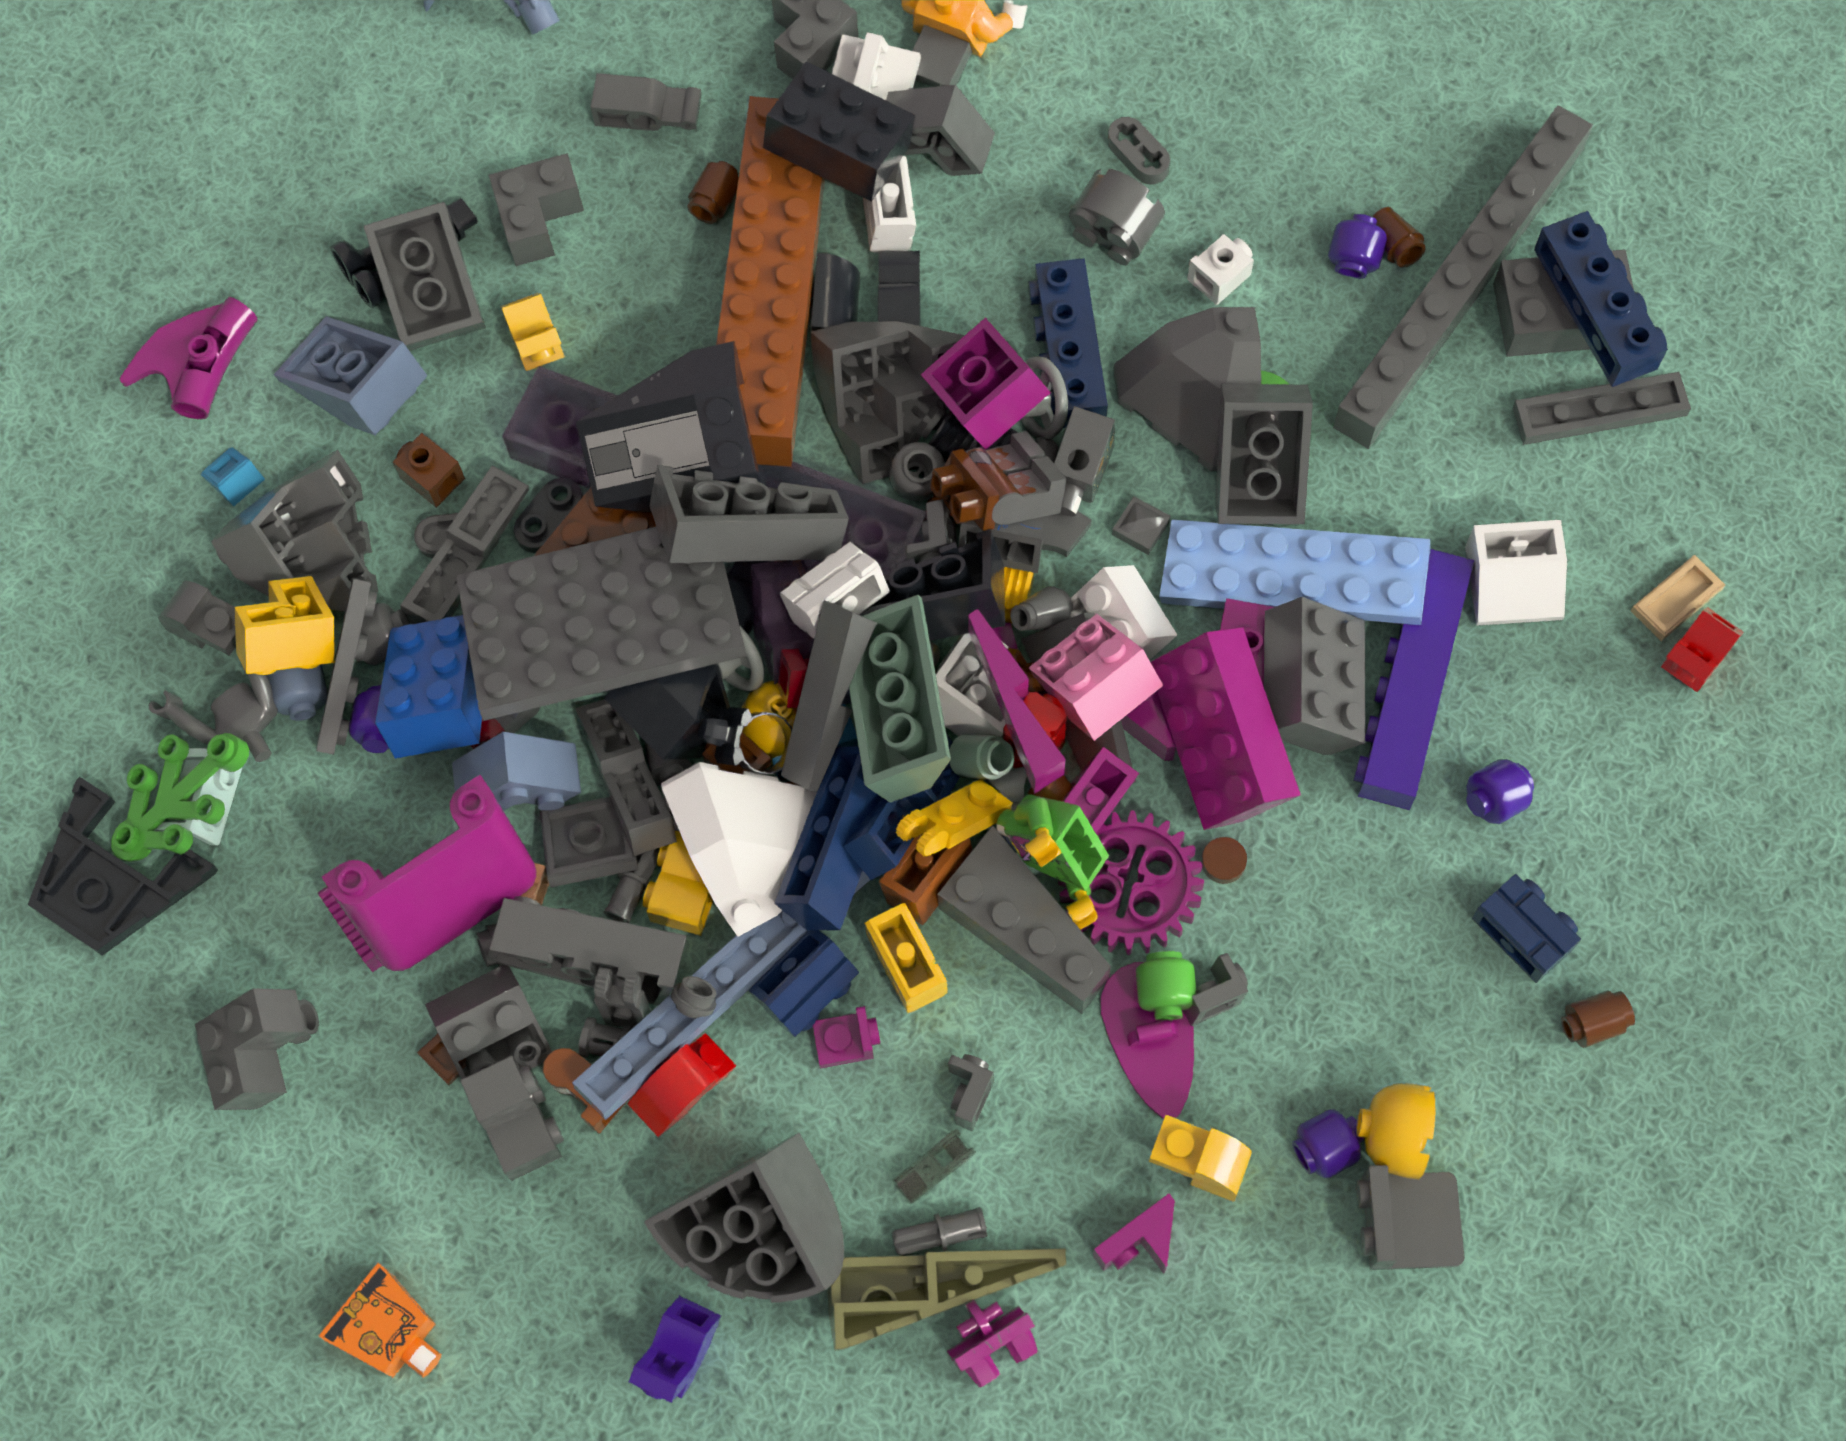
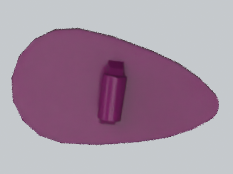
M1134 962L1119 968L1107 980L1101 994V1016L1113 1050L1136 1093L1161 1118L1164 1119L1165 1115L1177 1118L1187 1101L1193 1079L1194 1026L1191 1027L1183 1010V1017L1180 1019L1156 1020L1155 1012H1149L1140 1007L1137 993L1136 968L1143 962Z

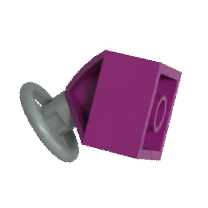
M986 317L921 374L985 450L1019 420L1035 438L1053 439L1061 432L1067 419V390L1058 368L1049 359L1042 356H1034L1024 362ZM1035 369L1042 370L1040 379L1033 372ZM1051 387H1053L1055 394V414H1053L1050 406ZM1041 416L1044 427H1041L1033 417Z

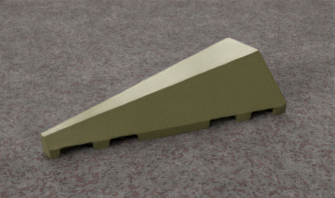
M1066 1250L926 1252L920 1256L846 1257L843 1260L840 1275L828 1288V1314L834 1351L849 1348L1066 1265Z

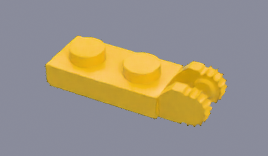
M979 779L920 811L916 809L907 814V816L900 820L896 828V834L904 841L923 834L916 844V849L923 856H931L932 853L935 854L944 848L950 849L996 824L1004 810H1011L1013 802L985 781Z

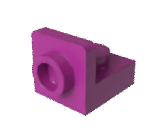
M865 1006L856 1007L857 1013L817 1020L814 1023L813 1031L820 1069L874 1059L872 1046L881 1044L876 1017L867 1019Z

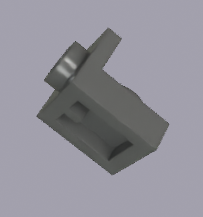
M943 499L926 503L927 520L922 521V533L925 541L905 546L907 558H914L916 564L941 555L940 547L956 542L957 545L955 519L951 516V512Z
M1228 953L1218 956L1210 969L1216 981L1211 980L1196 988V995L1192 996V1006L1189 1009L1183 1010L1191 1027L1240 1005L1248 993L1246 975L1238 963L1232 962Z
M964 1054L961 1059L951 1055L948 1061L949 1073L966 1079L969 1083L968 1085L960 1083L953 1097L950 1109L956 1111L954 1115L956 1125L973 1132L994 1084V1072L988 1070L989 1064L978 1057Z

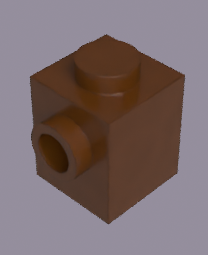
M423 433L414 441L404 444L393 461L400 479L436 508L465 480L459 462Z

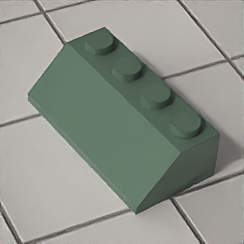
M919 595L863 615V617L877 624L849 685L865 786L890 803L930 789L951 760L922 597Z

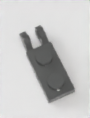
M600 967L595 980L594 1001L605 1025L622 1028L625 1025L635 1027L651 1012L645 993L640 990L641 977L639 974L628 972L624 981H612V971Z

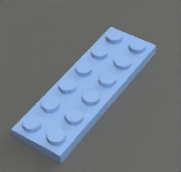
M1172 520L1159 597L1161 603L1220 609H1224L1226 598L1276 607L1299 597H1305L1365 621L1421 625L1431 548L1430 539Z

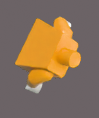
M902 0L904 11L914 15V32L920 34L924 25L935 28L969 42L972 54L979 57L982 56L988 43L995 42L1009 32L1012 27L1022 28L1027 10V5H1015L1012 0H1005L1002 13L994 17L984 0Z

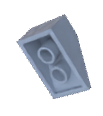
M328 316L318 324L274 373L278 381L345 424L372 435H376L389 423L391 417L416 392L417 387L428 376L402 341Z

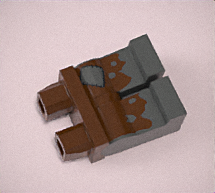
M1027 431L1012 434L1011 442L1008 445L988 450L973 448L966 452L964 449L952 451L950 465L932 470L930 486L937 498L951 495L949 509L951 516L958 524L974 520L979 528L985 531L990 528L991 530L994 529L995 523L1006 525L1061 513L1066 477L1048 456L1044 457L1045 452Z

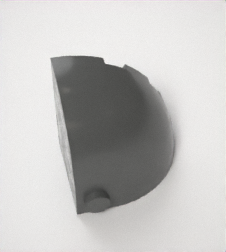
M800 1132L723 1173L644 1221L657 1243L682 1269L687 1266L696 1274L709 1281L708 1287L739 1299L753 1297L771 1299V1303H778L810 1297L829 1288L837 1280L843 1266L844 1238L838 1210L828 1184Z

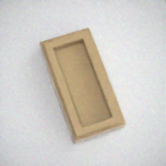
M1693 555L1632 607L1631 612L1662 641L1723 590L1725 584L1700 559Z

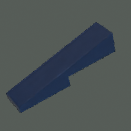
M947 735L948 746L950 751L953 741ZM950 762L930 789L891 803L882 797L843 845V848L870 880L897 867L913 841V837L911 840L904 841L897 836L896 828L900 820L916 809L920 811L951 793L960 777L954 773Z

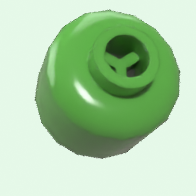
M1161 951L1146 955V961L1136 968L1137 993L1140 1007L1143 1010L1155 1012L1156 1020H1176L1182 1018V1010L1189 1009L1192 1006V996L1196 995L1193 963L1183 959L1181 952Z

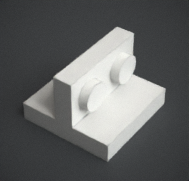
M867 32L864 40L842 34L832 74L886 100L888 92L913 88L921 55L918 52L889 46L883 36Z

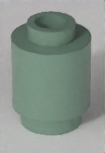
M962 734L954 740L949 751L951 757L949 761L954 773L962 778L996 780L1007 774L1014 763V752L1011 745L997 735Z

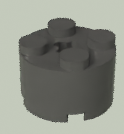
M1098 169L1069 211V218L1075 227L1072 235L1078 242L1087 247H1093L1097 243L1108 249L1107 254L1113 261L1127 266L1131 259H1135L1140 255L1164 218L1165 210L1159 200L1154 205L1146 197L1150 190L1136 179L1113 169H1109L1105 175H1101V169Z

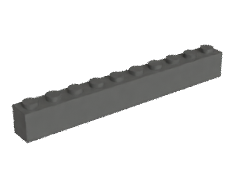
M1557 105L1339 405L1333 426L1334 429L1367 449L1371 447L1496 273L1501 260L1506 259L1583 152L1593 124Z

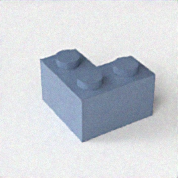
M501 732L452 762L455 792L470 780L481 775L503 811L513 805L522 803L537 805L540 810H556L562 808L564 802L581 793L575 743Z

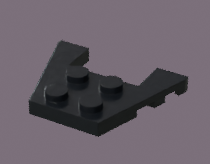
M79 776L72 789L74 796L68 812H63L58 827L61 830L52 852L47 853L28 905L103 956L213 877L218 869L212 863L189 849L183 854L175 853L156 879L151 881L88 839V836L111 809L115 801L109 795Z

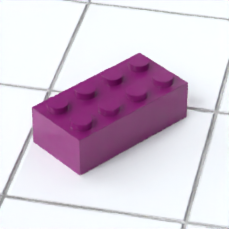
M1243 627L1205 632L1150 662L1163 684L1157 690L1203 830L1243 822L1301 796Z

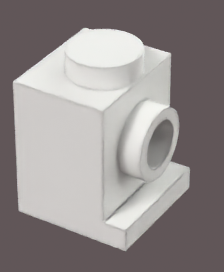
M1223 234L1198 257L1195 255L1190 260L1187 280L1213 303L1218 305L1251 275L1254 261L1251 258L1252 251L1243 240L1236 238L1232 241Z

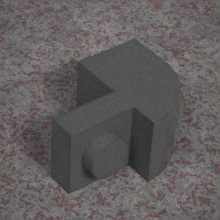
M182 581L159 615L160 623L168 632L201 649L207 644L230 656L236 647L235 607L213 596L209 589L191 581Z

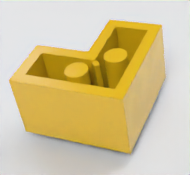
M312 576L268 581L269 603L235 607L236 654L246 674L268 675L276 670L291 668L313 669L321 664L335 663L334 616Z

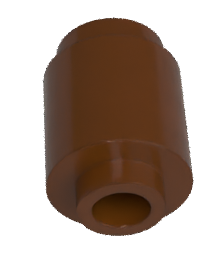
M725 161L707 163L688 196L690 202L687 208L689 212L700 221L708 224H714L718 218H723L737 194L739 179L737 169Z
M1606 990L1566 1005L1565 1016L1561 1017V1023L1568 1040L1572 1043L1576 1041L1579 1046L1586 1048L1625 1034L1627 1027L1635 1024V1016L1627 996L1622 991L1612 993Z

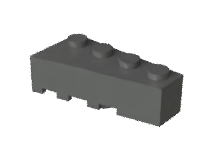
M657 465L649 504L669 563L689 564L698 562L825 559L841 548L849 519L837 490L780 482L778 489L768 488L764 484L757 482L755 478L741 476L738 483L713 480L712 472L695 470L694 477L673 474V467Z

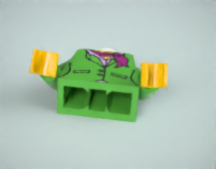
M1029 794L1022 799L1015 811L1010 809L1004 810L997 821L998 833L1009 838L1023 862L1029 867L1066 883L1069 897L1077 900L1068 905L1066 909L1080 930L1095 922L1098 915L1089 897L1091 894L1090 884L1109 855L1080 806Z

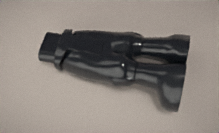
M462 198L447 206L458 242L466 237L464 231L478 223L476 216ZM345 240L331 245V253L340 270L352 287L355 286L357 293L365 304L370 308L379 305L384 300L385 292L378 270L372 271L376 268L370 246L357 250Z

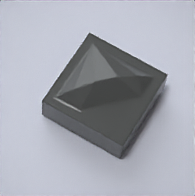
M1134 496L1112 529V535L1149 555L1168 526L1171 516Z

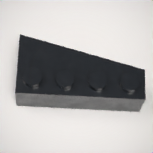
M991 528L977 533V541L958 548L956 542L940 547L941 555L916 564L914 558L898 563V567L890 574L884 576L890 590L889 593L859 615L863 616L919 595L923 601L930 641L969 633L968 615L977 609L991 628L1005 626L1004 564Z

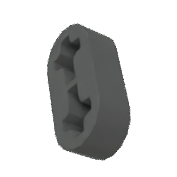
M1120 117L1111 123L1108 130V147L1111 152L1142 183L1150 185L1162 182L1168 176L1170 168V155L1167 150L1135 118ZM1122 132L1126 136L1132 133L1133 144L1126 138L1119 141V133ZM1145 158L1151 163L1158 160V169H1155L1153 166L1145 168Z

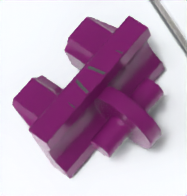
M972 1300L965 1305L971 1318L956 1326L963 1339L969 1335L971 1336L947 1350V1353L961 1372L965 1371L979 1387H983L1000 1375L999 1370L990 1357V1354L1005 1345L1016 1364L1025 1361L1038 1352L1030 1330L1035 1325L1028 1313H1024L1019 1306L1003 1315L1004 1313L997 1302L981 1311L977 1303Z

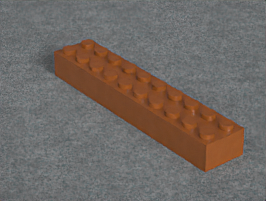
M750 96L716 345L735 341L744 384L739 386L757 464L792 467L825 179L763 148L767 114L779 98Z

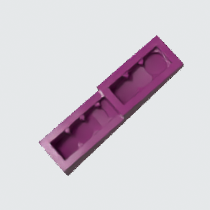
M977 609L968 615L969 634L1035 794L1064 775L1066 759L1022 700V698L1028 695L1029 678Z

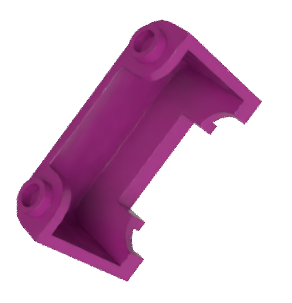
M481 775L461 786L450 800V812L460 829L380 880L373 868L367 863L360 860H349L321 876L376 958L389 970L404 971L413 967L501 909L504 898L513 900L515 896H521L527 892L536 880L537 869L530 854Z

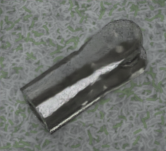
M958 1129L947 1134L923 1156L892 1179L894 1185L910 1205L965 1164L976 1153L972 1147L967 1149L959 1139L961 1133ZM945 1149L953 1161L943 1168L935 1156Z

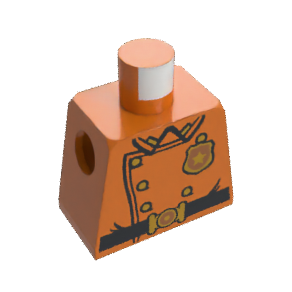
M379 1263L375 1265L319 1334L326 1342L392 1378L404 1363L420 1376L426 1377L435 1368L442 1354L424 1341V1338L435 1326L434 1321L396 1277Z

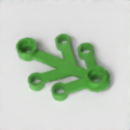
M230 733L216 735L208 744V756L178 783L183 761L189 753V744L176 735L165 736L158 746V754L165 760L155 805L148 812L150 792L158 782V774L154 769L143 764L133 766L128 772L127 784L134 791L127 819L120 823L113 833L111 840L113 854L123 861L131 862L144 859L150 854L152 849L169 850L176 854L187 852L193 843V834L189 829L178 824H172L164 832L154 830L166 819L201 820L211 825L219 822L225 813L223 801L209 794L202 795L196 801L186 800L220 768L228 772H235L241 769L249 756L248 744Z

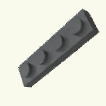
M1680 372L1634 379L1611 387L1610 384L1525 398L1515 400L1513 405V412L1523 445L1685 417L1691 410Z
M352 578L316 744V751L334 755L336 745L344 746L350 721L342 719L345 702L354 703L359 678L351 676L355 659L363 661L368 635L360 634L364 617H373L377 599V592L370 591L371 582Z

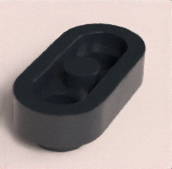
M562 477L549 481L520 514L514 524V535L523 550L536 553L582 499V491L575 481ZM558 493L568 494L564 500L557 501L554 499ZM534 524L542 526L537 532L532 533L528 531L529 527Z

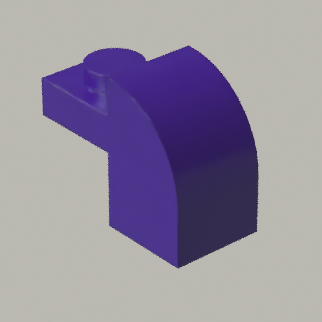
M679 1295L664 1312L651 1347L634 1365L628 1382L641 1388L645 1394L652 1398L664 1399L672 1403L676 1396L682 1399L712 1342L721 1315Z

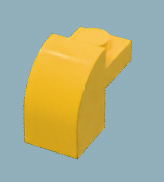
M540 293L500 306L525 371L565 357L560 346L561 341L558 333L551 322Z
M1165 1115L1149 1162L1192 1178L1190 1185L1234 1202L1252 1152L1237 1139L1211 1128L1210 1131Z

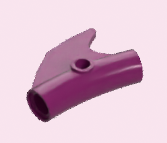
M227 297L224 303L191 313L164 325L136 353L120 376V382L123 386L128 387L151 374H160L167 379L172 396L171 408L176 413L191 419H206L209 416L216 392L231 360L258 321V318L245 304L233 297Z

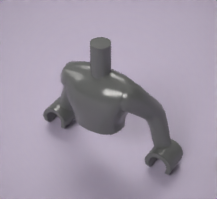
M248 674L251 686L247 683L236 684L214 700L210 708L215 718V729L187 713L183 709L182 699L166 690L164 691L166 696L164 707L154 701H151L148 705L152 713L167 720H172L188 735L206 745L216 735L230 733L248 744L249 750L256 762H263L272 754L260 733L278 713L267 675Z

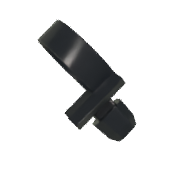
M729 707L724 712L723 720L715 718L703 719L699 725L698 737L703 742L716 746L714 756L719 764L734 766L739 764L749 772L774 774L783 769L792 726L784 717L776 713H750L748 708ZM768 715L774 718L782 727L785 736V747L780 760L773 767L764 771H758L752 768L745 760L742 749L739 748L740 735L744 726H747L754 718Z

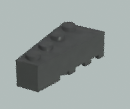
M992 826L938 893V908L1068 1005L1083 1014L1109 979L1111 966Z
M515 896L513 900L507 898L503 900L486 960L594 989L597 972L600 967L612 971V981H624L628 972L639 974L641 977L640 990L644 991L649 1004L658 1006L669 996L674 987L687 935L585 915L566 908L555 909L541 906L539 902L531 898Z

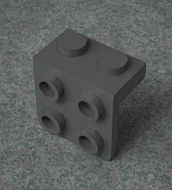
M1388 1165L1369 1166L1362 1175V1180H1357L1356 1196L1358 1208L1365 1211L1366 1227H1361L1360 1240L1363 1256H1369L1370 1270L1448 1268L1461 1265L1465 1256L1458 1187L1455 1175L1450 1172L1424 1173L1418 1180L1389 1174Z

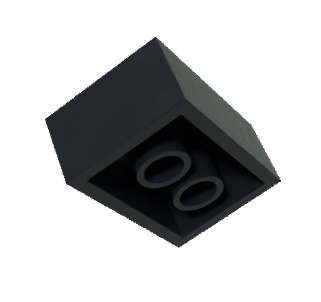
M806 61L767 114L763 148L872 202L908 150L916 115Z

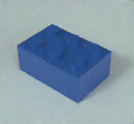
M463 615L392 628L390 631L375 724L395 759L479 744L482 716L478 706Z

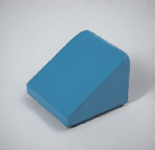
M233 447L225 451L200 474L232 506L237 505L265 480L253 463Z

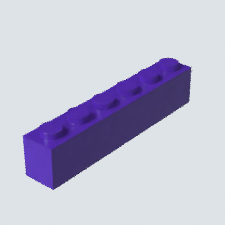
M1430 549L1421 625L1394 623L1401 625L1398 639L1390 637L1385 653L1384 662L1391 664L1388 678L1380 676L1374 696V701L1382 704L1378 717L1370 715L1365 732V741L1371 743L1368 757L1360 755L1353 781L1361 783L1358 797L1410 810L1417 795L1474 560Z

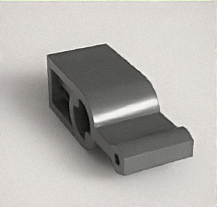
M596 73L590 108L595 126L657 131L661 126H672L694 130L697 127L702 93L701 89L695 87H688L686 89L666 87L661 81L648 77Z

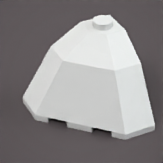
M702 762L662 782L661 788L690 858L714 903L735 934L740 936L777 916L782 910L774 902L816 793L802 786L779 782L778 777L744 771L742 775L718 769L717 765Z

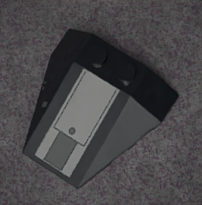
M735 341L700 348L686 353L576 421L596 507L652 513L649 504L657 465L673 467V474L694 477L695 470L712 472L713 480L738 483L740 476L755 478L757 482L768 487L764 469H758L739 385L744 384Z

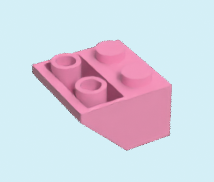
M1098 614L1080 624L1072 634L1054 648L1046 651L1038 661L1029 667L1033 676L1048 694L1058 699L1071 722L1094 741L1163 686L1144 650Z

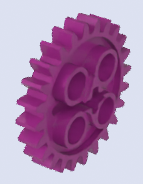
M1135 810L1130 811L1127 822H1121L1118 814L1112 812L1111 825L1106 826L1103 823L1096 833L1106 851L1120 849L1127 855L1125 860L1118 863L1106 860L1090 884V898L1092 893L1100 889L1110 891L1115 897L1106 904L1097 903L1091 898L1098 918L1095 922L1081 929L1082 932L1088 929L1092 930L1091 943L1093 945L1098 943L1103 937L1108 939V952H1112L1117 943L1120 942L1124 943L1126 954L1131 955L1134 943H1140L1143 951L1147 954L1150 952V943L1153 939L1163 948L1167 947V932L1169 931L1180 938L1183 928L1179 920L1192 924L1194 913L1188 907L1200 908L1202 898L1193 892L1203 890L1204 880L1193 876L1202 871V862L1189 861L1195 855V846L1191 845L1181 848L1185 833L1181 831L1170 836V821L1168 820L1163 822L1158 828L1153 826L1154 818L1152 813H1149L1144 822L1141 823L1137 822ZM1143 847L1145 852L1138 867L1137 882L1132 886L1125 916L1118 918L1116 913L1123 898L1124 882H1127L1129 879L1137 848ZM1161 861L1170 867V871L1164 875H1154L1147 869V866L1152 862ZM1058 880V885L1067 888L1065 882ZM1067 889L1059 893L1060 903H1074L1077 901L1069 897ZM1141 902H1150L1156 906L1158 911L1154 915L1146 917L1139 915L1134 910V907Z

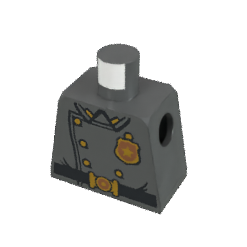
M1074 406L1054 463L1066 477L1060 514L1074 517L1081 500L1088 503L1094 501L1115 446V419Z

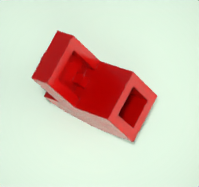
M1707 607L1701 612L1683 638L1675 644L1661 667L1698 692L1744 632Z
M705 1033L692 1044L683 1046L641 1086L627 1104L659 1137L681 1120L703 1095L725 1079L734 1070L736 1065Z

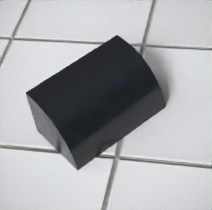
M817 253L811 331L847 322H857L860 272L854 264L844 258L826 253Z

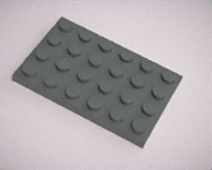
M657 527L456 575L478 706L483 721L747 656L724 562L669 563Z

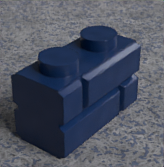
M1514 874L1477 908L1472 919L1537 983L1577 946L1581 938L1576 934L1578 932L1577 925L1567 914L1561 911L1555 913L1543 901L1545 894L1535 882L1530 879L1523 881L1517 874Z
M809 930L749 992L782 1028L796 1037L801 1031H807L813 1027L814 1023L819 1019V1013L833 999H838L848 992L851 987V981L859 974V971L829 937L819 930Z

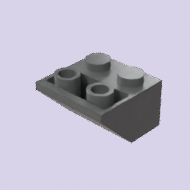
M502 965L425 1004L434 1026L462 1079L510 1056L515 1059L520 1068L528 1065L532 1069L544 1063L547 1056L552 1053L529 1003L509 966ZM466 1058V1067L462 1069L459 1061Z

